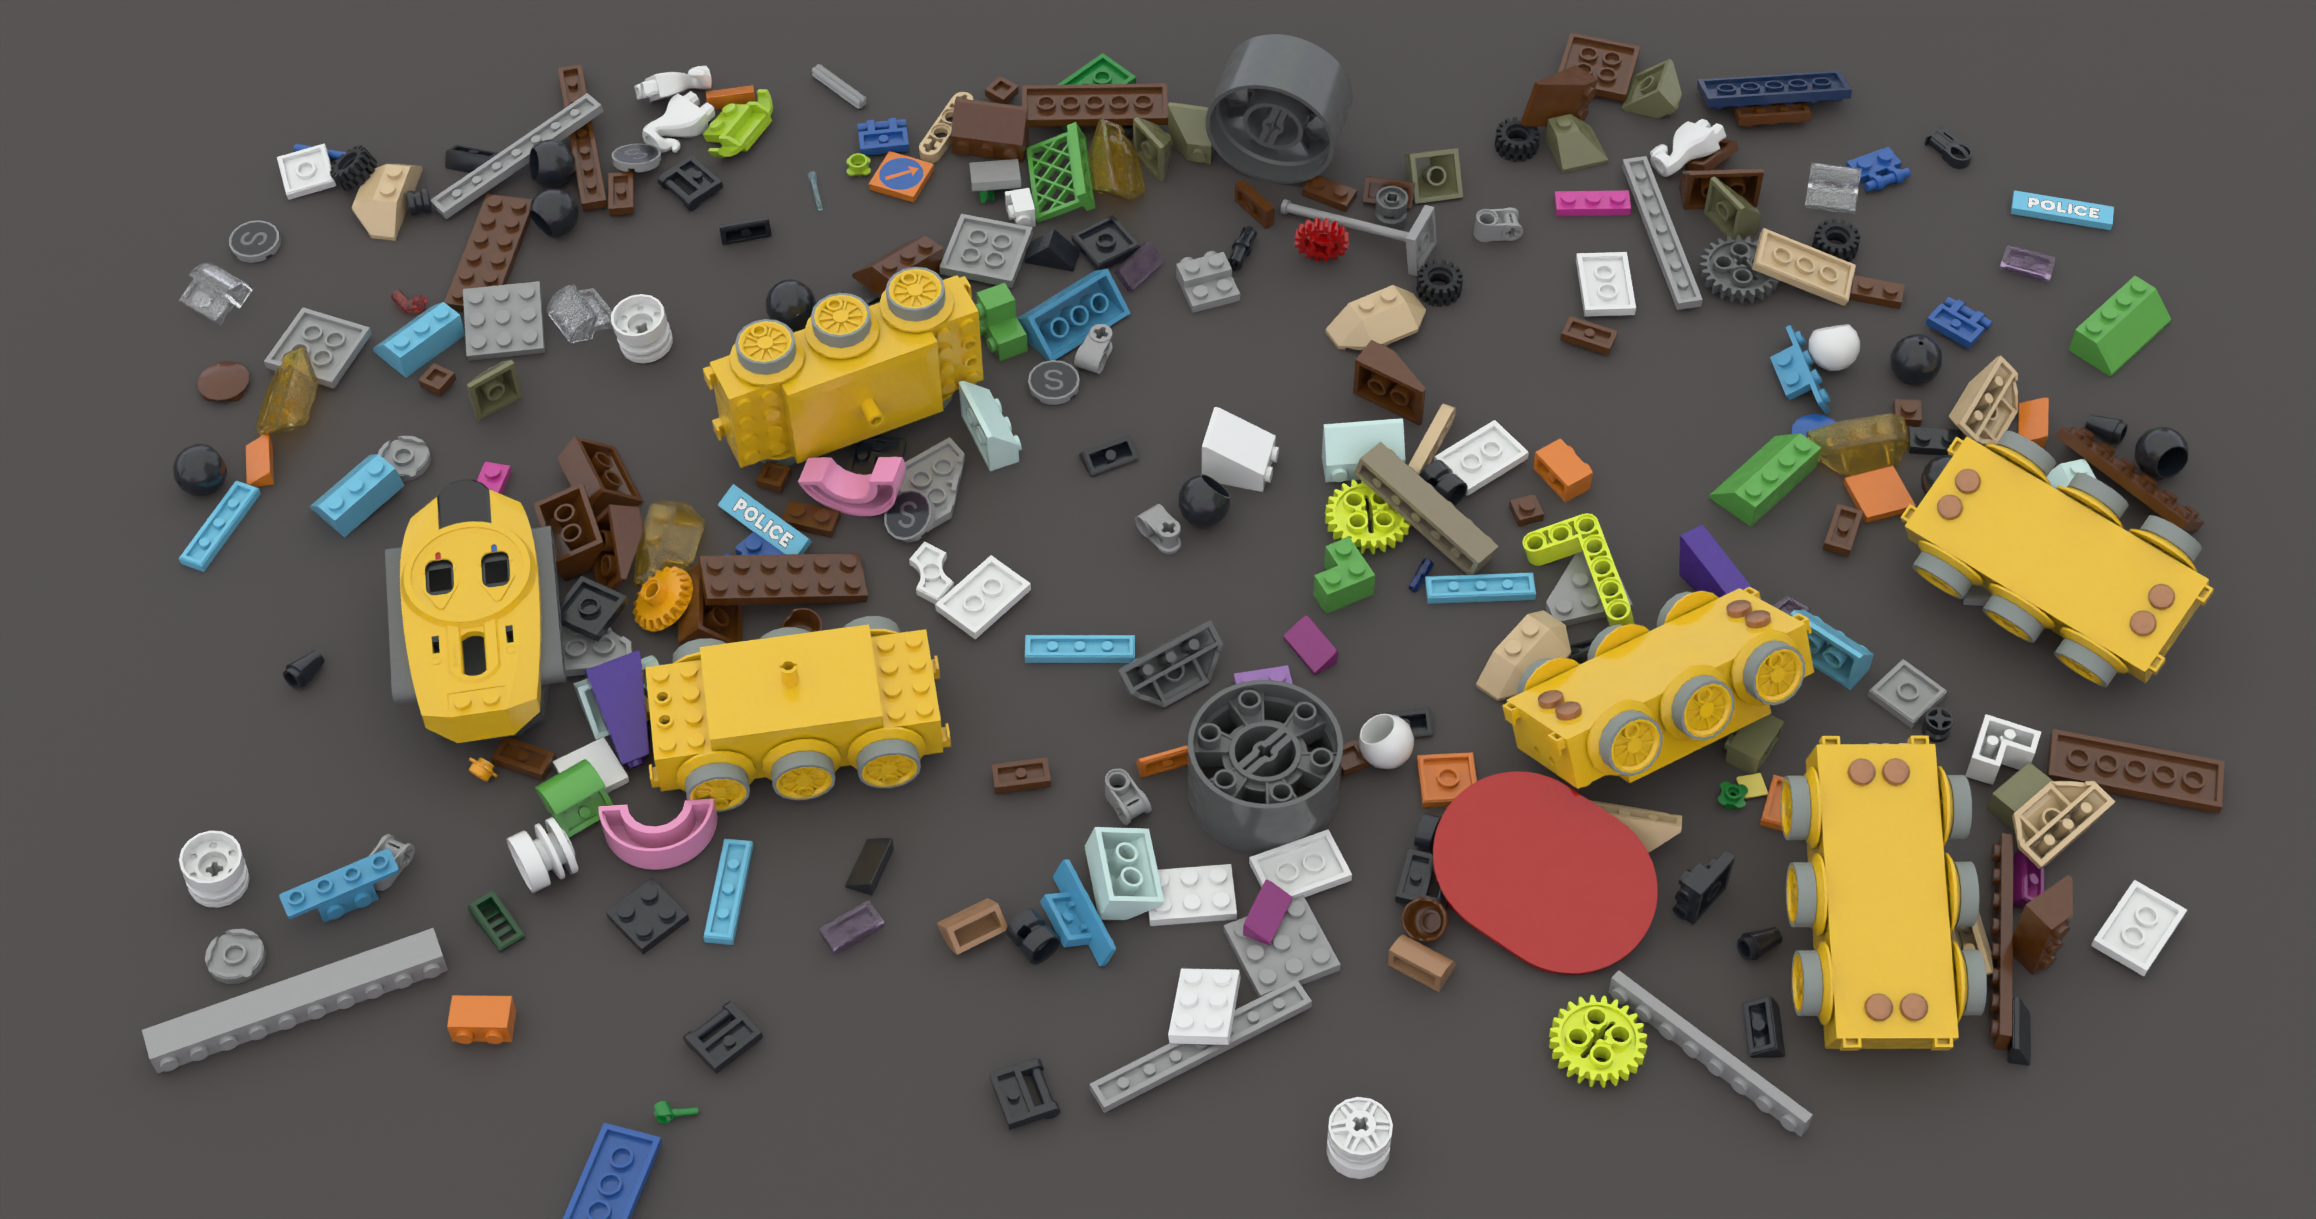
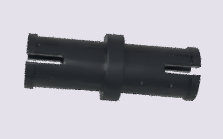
M1251 226L1243 227L1239 238L1232 245V253L1228 258V262L1234 271L1242 268L1245 258L1252 251V243L1257 236V231Z

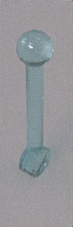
M811 171L808 173L807 178L812 184L817 210H822V203L816 184L817 174Z

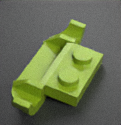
M759 89L757 91V102L749 101L747 104L730 103L722 109V112L710 123L707 130L703 133L706 142H717L722 145L721 148H710L708 152L711 156L725 158L736 155L740 151L747 152L772 122L773 104L768 90Z

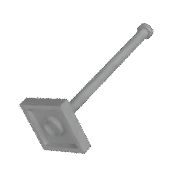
M1284 199L1281 204V214L1287 215L1291 213L1311 219L1318 217L1320 221L1329 218L1330 223L1338 221L1339 226L1406 242L1409 275H1418L1420 267L1424 266L1437 243L1435 207L1425 205L1410 232H1405L1292 204L1287 199Z

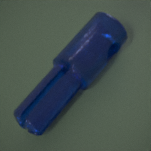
M1423 559L1417 569L1415 577L1409 586L1412 592L1418 591L1423 580H1425V577L1429 575L1434 563L1430 559Z

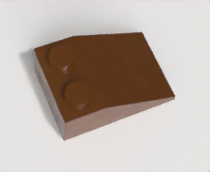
M1575 65L1536 81L1520 124L1525 127H1547L1548 119L1572 114L1584 121L1589 112V103L1596 94L1595 87L1598 79Z
M1371 340L1355 359L1353 394L1420 426L1423 422L1425 387L1394 350Z
M609 505L596 517L605 545L592 565L594 582L615 590L626 580L643 533L644 522L640 516L639 507Z

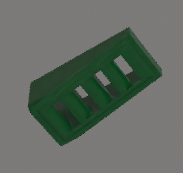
M494 890L468 904V912L499 952L525 938V934ZM493 906V911L484 916L482 915L483 911ZM498 914L501 916V918L491 924L487 922ZM504 922L507 924V926L503 929L499 930L496 933L494 932V928L498 927ZM511 930L514 932L513 936L503 942L499 939V937Z

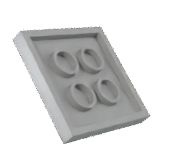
M961 214L940 264V274L948 276L958 275V277L965 276L969 280L995 285L1005 283L1007 287L1012 288L1031 241L1033 227Z
M540 281L463 289L466 356L468 361L545 353Z
M302 307L264 360V363L268 369L334 389L372 333L370 327Z
M1303 895L1292 900L1271 945L1243 935V925L1247 917L1224 925V933L1258 998L1295 979L1301 985L1340 971L1341 964Z

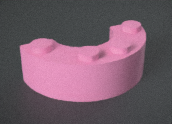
M878 457L872 474L862 475L843 469L832 458H808L798 483L813 499L830 509L854 516H875L888 511L895 503L906 475V465L903 457Z
M714 798L685 800L683 810L676 819L668 824L656 827L645 826L635 821L629 813L627 804L598 806L604 836L614 854L630 865L651 870L676 867L696 857L711 841L718 820Z

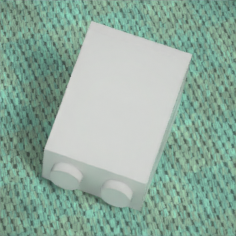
M1214 407L1202 444V474L1213 478L1220 484L1263 492L1266 482L1270 483L1272 479L1273 467H1271L1272 462H1277L1279 447L1275 446L1276 436L1221 408Z

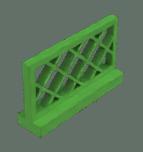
M1076 122L1067 125L1068 132L1026 148L1035 219L1038 223L1082 206L1086 211L1096 208L1086 137ZM1067 142L1062 151L1057 150L1060 144ZM1046 151L1040 160L1034 157V154ZM1052 154L1057 155L1052 164L1047 163ZM1064 159L1070 160L1064 169L1059 167ZM1042 167L1047 168L1048 170L1042 177L1037 176ZM1054 172L1060 173L1054 182L1049 180ZM1067 176L1072 178L1067 186L1061 185ZM1044 185L1050 186L1044 195L1039 194ZM1057 189L1061 190L1062 193L1056 200L1051 198ZM1069 194L1075 196V200L1063 203ZM1047 202L1053 204L1049 210L1041 212Z

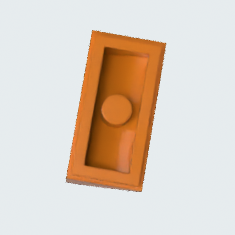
M753 85L705 91L706 100L714 107V110L723 109L730 103L747 104L749 101L756 102Z
M2049 398L2019 403L2018 434L2044 449L2048 438Z
M269 433L246 445V481L248 485L254 487L274 485L273 443Z
M1188 745L1135 760L1140 777L1143 778L1188 765Z

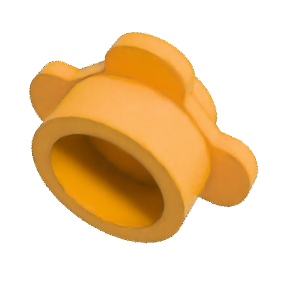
M471 757L469 758V761L472 762L468 769L470 773L485 782H488L491 776L497 778L498 775L492 770L494 768L493 764L481 757L478 761Z

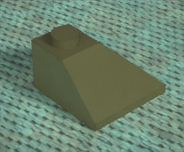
M1668 59L1633 75L1622 109L1626 112L1657 119L1673 114L1678 109L1682 96L1673 61Z
M1169 102L1168 134L1172 138V145L1187 161L1211 164L1215 149L1206 131L1205 120L1208 107Z
M1572 114L1548 119L1545 141L1562 173L1608 163L1609 159L1590 125Z
M1136 117L1133 119L1134 155L1162 183L1165 181L1171 159L1172 138L1157 124Z
M1458 148L1404 154L1407 181L1415 182L1414 204L1463 198Z
M1715 176L1710 178L1704 214L1726 236H1730L1733 240H1736L1737 235H1740L1743 240L1757 233L1761 220V214L1758 209Z
M512 360L502 361L488 368L467 384L477 421L523 397L515 364Z

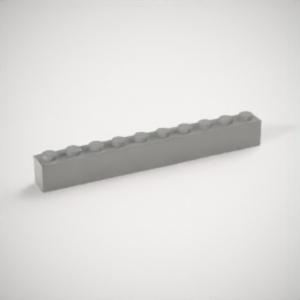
M434 928L154 1025L143 1029L142 1033L149 1059L157 1074L164 1071L168 1072L183 1064L203 1060L217 1052L234 1049L237 1045L248 1041L260 1040L266 1035L279 1030L291 1029L296 1024L311 1019H319L327 1013L350 1008L361 1001L378 998L392 990L406 988L412 983L423 979L435 978L441 973L448 971Z

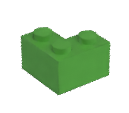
M1002 283L977 292V304L975 306L979 311L980 335L986 337L989 351L995 353L999 361L1027 352V334L1016 317L1015 299L1007 285Z
M1350 537L1325 546L1324 566L1327 570L1314 575L1313 595L1324 612L1328 614L1374 595L1375 574Z

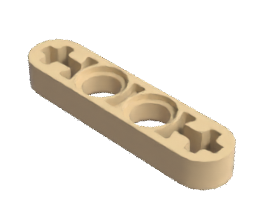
M959 92L951 98L919 145L920 159L922 161L935 163L941 159L951 144L952 122H948L946 119L953 117L955 99L973 100L971 94ZM938 133L947 134V136L943 138H938L935 135Z
M1444 403L1441 405L1410 461L1409 466L1418 475L1432 462L1455 418V407Z

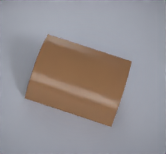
M989 898L936 923L947 945L957 955L1007 929V923L999 904Z
M1404 934L1394 942L1388 956V965L1437 992L1441 990L1456 967L1455 961Z

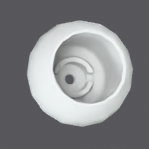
M1849 324L1831 326L1812 332L1809 338L1808 350L1812 360L1819 367L1828 371H1839L1848 368L1856 360L1860 352V340L1857 332Z
M1380 714L1370 718L1363 725L1358 745L1363 758L1375 768L1394 769L1404 764L1411 756L1414 736L1409 724L1399 716Z

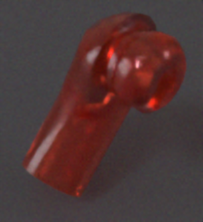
M400 290L393 292L391 295V299L403 312L421 313L426 309L427 299L423 295H415L413 300L408 299Z

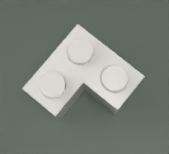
M1986 714L1965 776L1993 785L2001 764L2018 770L2022 769L2027 763L2032 762L2041 731Z

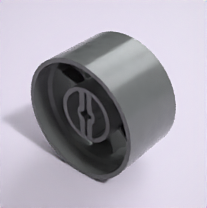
M1267 34L1250 38L1239 44L1232 51L1226 62L1206 114L1205 125L1208 138L1217 153L1228 164L1250 177L1278 184H1293L1310 180L1321 174L1329 166L1352 105L1353 90L1350 79L1341 64L1331 54L1307 40L1281 34Z
M1246 681L1227 687L1212 696L1197 712L1188 735V800L1192 813L1203 830L1226 847L1254 855L1324 831L1336 813L1340 794L1343 738L1336 717L1317 696L1299 686L1282 681ZM1306 746H1308V747H1310L1311 749H1313V751H1312V752H1308ZM1199 766H1223L1224 769L1216 772L1214 777L1208 780ZM1299 783L1313 789L1299 798L1296 796Z

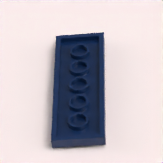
M1840 70L1697 80V89L1706 106L1716 110L1727 106L1745 108L1748 105L1770 106L1773 103L1792 105L1795 102L1804 101L1807 103H1817L1819 100L1839 102L1843 99H1850L1852 89Z

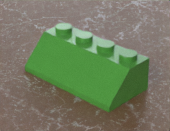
M2134 276L2075 329L2068 350L2109 377H2112L2170 323V315L2157 289L2139 277Z
M1800 433L1774 436L1709 495V498L1751 527L1816 468L1821 447Z

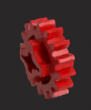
M1315 217V222L1307 219L1305 225L1300 223L1299 228L1295 231L1294 246L1299 248V254L1306 253L1307 259L1315 257L1316 262L1320 258L1324 259L1325 262H1328L1329 258L1338 260V255L1344 256L1345 250H1348L1349 232H1345V226L1338 227V221L1330 223L1329 218L1320 221L1318 217Z

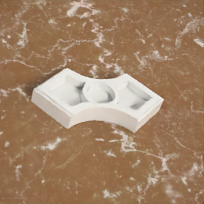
M924 541L909 559L910 566L918 571L921 577L916 588V594L936 604L954 588V582L943 571L947 553Z

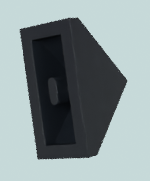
M1053 229L1031 242L1025 257V263L1073 272L1079 257V250L1058 231Z

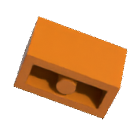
M1561 438L1535 452L1533 469L1565 503L1591 488L1593 476L1591 467L1584 463L1576 455L1574 449L1571 446H1567Z
M452 995L447 1024L452 1041L461 1044H470L472 1042H487L490 1044L512 1042L517 1012L512 996Z

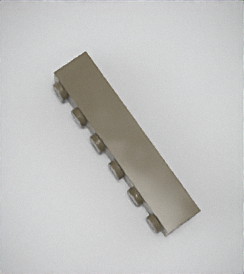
M1380 442L1360 458L1354 474L1467 575H1475L1491 562L1499 547L1493 539L1484 534L1469 518H1466L1457 510L1450 501H1447L1431 484L1422 479L1412 467L1396 456L1391 449Z

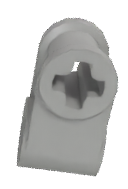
M1509 207L1478 211L1473 231L1475 239L1480 242L1514 241L1519 239L1523 235V227L1518 222V210Z
M1096 324L1090 329L1086 339L1076 353L1074 366L1096 374L1102 372L1113 349L1111 343L1112 329L1106 324Z
M1156 504L1135 517V524L1139 532L1147 537L1159 551L1165 554H1173L1180 550L1181 540L1178 537L1181 532L1180 524L1167 513L1162 505Z
M1112 769L1106 774L1105 798L1116 811L1123 824L1128 825L1133 818L1142 813L1148 814L1152 811L1148 798L1125 770ZM1119 785V786H1122V787H1121V788H1114V787H1112V786Z
M386 834L381 838L369 856L389 848L400 872L373 884L376 891H384L392 886L399 874L412 861L415 854L414 845L410 843L403 844L395 840L391 834Z

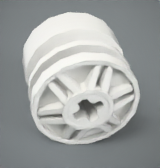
M632 295L621 300L614 307L611 314V323L617 336L620 350L625 358L636 363H650L662 358L670 350L673 343L672 332L667 322L664 307L658 299L651 295Z
M553 817L545 820L547 834L539 823L535 825L537 837L535 840H532L530 835L524 830L507 838V844L516 866L532 893L551 884L548 873L550 870H553L559 879H564L563 864L571 875L578 872L573 846L565 831L559 827Z
M207 831L199 833L188 840L181 849L179 857L181 871L188 891L197 903L215 908L231 905L240 899L247 890L250 880L240 844L233 836L223 831Z
M1355 1097L1344 1100L1331 1113L1326 1152L1329 1162L1337 1172L1349 1178L1363 1179L1376 1175L1385 1167L1389 1160L1393 1123L1389 1112L1382 1104L1370 1098Z

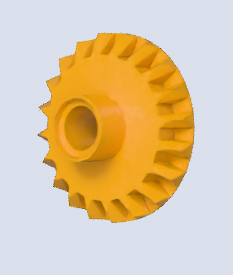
M674 566L672 568L665 567L663 571L657 570L654 577L649 576L648 581L642 584L641 591L636 593L638 599L633 602L635 608L632 613L635 615L634 620L640 627L651 632L660 631L671 626L682 616L690 603L693 593V582L690 575L682 568L679 569Z

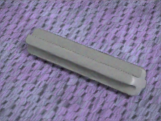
M817 64L816 67L812 68L813 77L857 109H862L863 106L867 105V98L824 66Z

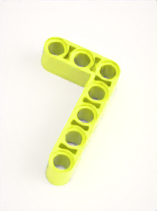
M1588 513L1581 514L1532 531L1524 537L1523 547L1529 563L1535 566H1541L1583 552L1609 625L1635 624L1629 601L1596 516Z

